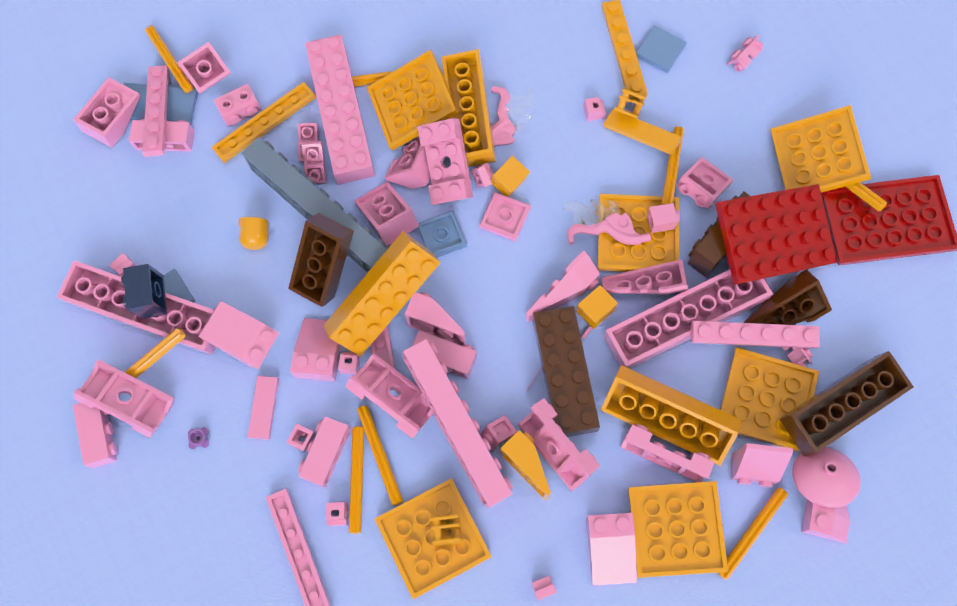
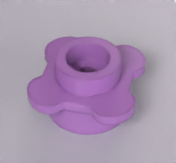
M206 427L190 429L188 431V446L190 449H196V447L206 448L209 446L207 439L209 430Z

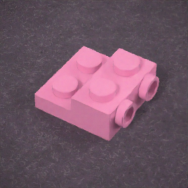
M701 157L681 177L677 187L683 195L692 197L699 207L709 209L730 186L733 179Z

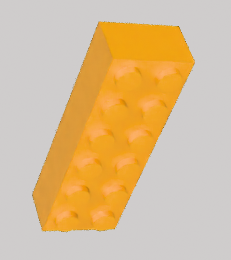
M479 49L441 56L444 79L459 112L451 118L460 120L468 167L496 162L483 63Z
M402 231L323 325L329 338L361 357L441 262L433 252Z
M622 365L601 408V411L636 426L639 424L649 429L648 432L691 453H704L710 456V460L721 466L735 441L741 424V419Z

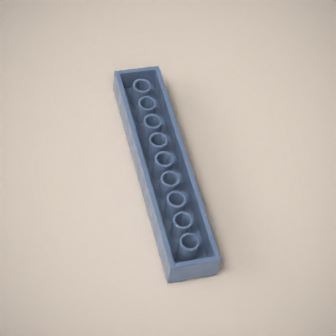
M258 137L241 153L251 171L304 218L308 220L317 213H320L353 230L354 233L347 255L367 273L385 253L387 245L380 238L375 239L372 236V232L365 225L361 227L357 223L358 220L351 213L346 214L340 203L336 200L332 202L325 190L316 188V184L310 177L307 176L305 178L301 175V170L294 164L291 166L287 162L288 159L281 152L277 154L274 151V147L267 140L263 142Z

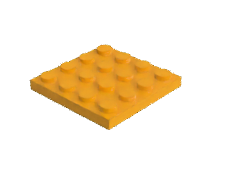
M431 49L367 87L391 150H395L418 137L417 126L447 120L459 113Z
M851 105L770 129L785 190L819 184L822 193L871 179Z
M599 194L598 223L604 221L611 213H616L620 216L626 213L632 221L634 231L639 233V235L649 233L651 241L642 242L641 245H628L618 242L608 233L602 232L598 235V271L628 272L679 260V222L673 230L655 233L650 231L647 218L649 207L661 205L662 196ZM674 197L675 210L679 211V197Z
M736 347L720 410L741 419L739 435L779 447L793 448V451L800 453L801 451L787 432L780 418L814 396L819 371Z
M452 478L375 518V522L413 600L492 558ZM458 515L460 519L458 521L460 525L459 535L462 543L434 546L432 544L434 538L430 518ZM444 522V523H440V524H441V525H449L450 522ZM441 530L442 540L452 539L451 530Z
M717 481L628 487L630 513H633L637 578L728 572Z

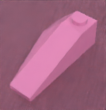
M418 136L402 148L404 153L399 160L394 159L385 176L387 181L411 189L424 187L429 183L430 173L425 146H421Z
M584 250L568 265L561 280L556 279L549 289L550 293L548 295L544 293L528 310L525 320L530 322L533 320V313L556 309L584 295L588 290L593 291L597 287L600 273Z
M682 260L602 277L603 288L608 293L672 295L689 290Z
M807 499L801 532L846 544L850 525L847 505L839 508H826L816 505Z

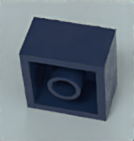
M149 264L123 268L121 282L125 288V296H123L125 308L142 319L167 315L164 275Z

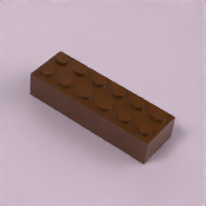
M574 306L533 313V325L549 404L553 406L558 414L553 421L561 427L567 437L598 432L600 424Z
M887 351L874 356L781 417L780 421L803 456L816 454L914 388V386L891 352Z

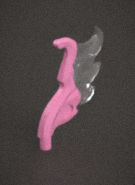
M493 86L491 88L492 93H498L501 96L497 111L499 121L491 126L494 146L512 144L515 142L512 136L522 137L528 134L530 127L526 129L522 127L533 116V112L526 114V109L532 104L534 98L530 88L527 87V93L521 96L511 94L503 87Z
M595 199L590 200L593 204L591 207L585 206L578 201H569L562 208L563 210H571L574 215L573 225L568 230V242L570 245L574 243V235L580 233L600 235L602 232H606L618 242L628 245H641L642 242L651 241L649 233L639 235V233L634 231L630 217L626 213L620 216L619 206L612 200H608L609 208Z

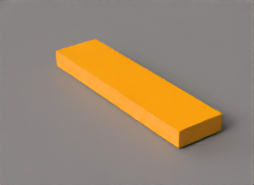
M612 109L603 123L607 129L670 155H673L682 141V137L614 109Z

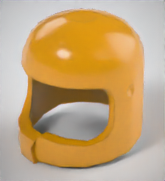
M259 217L239 218V241L241 245L249 250L264 248L269 240L268 220Z

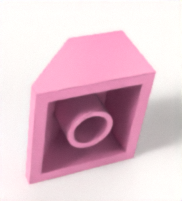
M209 42L177 62L199 94L231 74Z

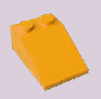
M518 430L500 448L501 456L547 501L551 492L535 445L533 444L534 439L527 432L522 433Z

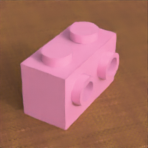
M248 83L214 99L227 126L235 125L241 120L254 116L257 112L261 111Z

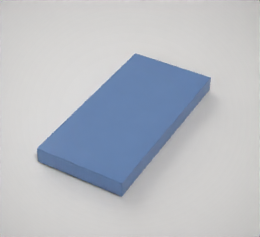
M124 83L123 85L140 94L130 120L145 119L147 85ZM168 87L166 120L173 122L184 120L191 124L198 91L193 89L189 93H184L182 88Z

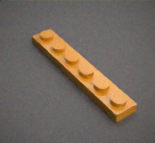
M621 1L602 2L601 8L624 87L648 96ZM631 94L629 95V97L632 99H638V97L633 96Z
M302 82L211 148L225 164L246 149L258 137L261 138L316 99L315 94L305 82Z

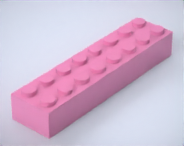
M342 34L305 42L333 174L337 184L340 185L374 177V168Z
M75 260L73 261L57 298L163 338L176 328L182 329L186 336L179 344L210 355L214 352L215 346L198 337L212 315L213 309L165 293L167 315L142 319L125 308L123 304L125 288L122 285L120 276Z
M728 270L607 329L604 339L619 366L622 365L632 369L690 340L692 321L726 322L765 303L773 293L764 279L734 285L731 271Z
M427 339L403 351V360L485 508H489L512 495V484L499 471L502 467L496 457L492 458L489 453L491 447L486 438L482 439L479 435L480 427L475 419L471 420L469 417V407L464 399H459L457 395L459 390L453 380L449 381L447 377L448 370L444 362L439 363L436 356L438 352L434 344H429Z

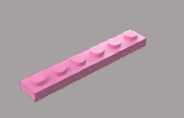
M167 65L148 67L142 147L144 157L159 156L165 153L169 68Z
M692 321L691 343L819 348V326Z
M285 488L267 496L268 506L305 606H331L288 489Z

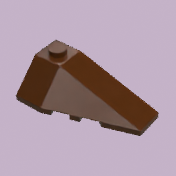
M806 269L788 280L744 323L796 325V323L803 321H815L830 312L832 308L819 280Z

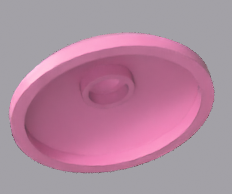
M825 447L816 454L803 456L800 453L793 464L792 476L797 489L806 499L816 505L826 508L843 507L851 503L859 493L861 479L858 469L845 454L838 450Z

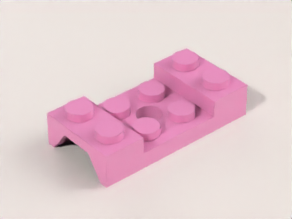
M451 118L417 126L420 144L425 146L432 184L428 185L431 204L436 205L473 198L460 120ZM445 157H449L451 160L448 168L444 165Z
M374 353L355 376L352 375L345 386L361 400L366 396L398 421L396 426L412 439L433 415L419 387ZM390 390H395L399 396H393Z
M99 359L83 386L74 391V400L92 409L96 407L132 425L133 430L149 438H152L174 404L173 397ZM122 393H128L131 396L128 401H121L118 397Z
M543 398L531 407V413L517 425L523 432H527L534 439L533 444L568 488L573 491L588 479L600 465L587 449L581 453L577 450L575 444L563 433L561 427L553 421L558 414L553 406Z
M639 424L636 426L632 425L626 433L620 448L694 482H702L703 478H709L715 463L710 460V456L698 452L697 454L693 453L686 459V455L679 451H668L665 449L666 446L659 442H649L652 433L648 432V428Z

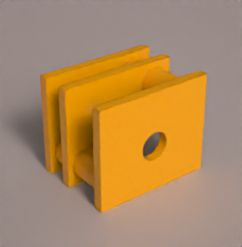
M623 88V93L619 96V103L614 110L634 118H639L640 110L645 105L644 101L648 97ZM631 94L633 96L638 97V99H632L629 97V95ZM627 101L635 103L633 111L624 109Z
M512 155L492 176L490 181L497 190L509 197L526 179L530 171Z
M599 285L578 304L576 312L594 330L616 310L615 308L618 303Z
M458 515L430 518L434 538L432 544L434 546L462 543L459 535L460 525L458 521L460 519ZM450 522L449 525H441L440 523ZM441 530H451L452 539L442 540Z

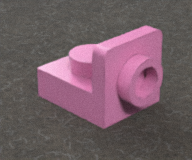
M484 163L471 169L478 188L492 184L490 180L494 174L489 163Z
M506 415L488 424L480 433L482 439L486 438L491 451H493L499 444L511 438L517 430Z

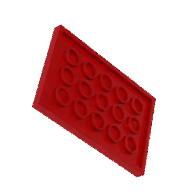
M940 175L863 184L887 202L881 211H877L845 186L821 193L838 266L957 251V233Z
M819 184L715 203L734 285L837 263Z

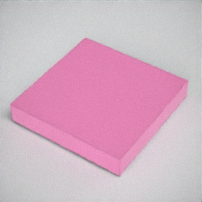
M494 192L479 226L481 229L516 242L531 209V205Z

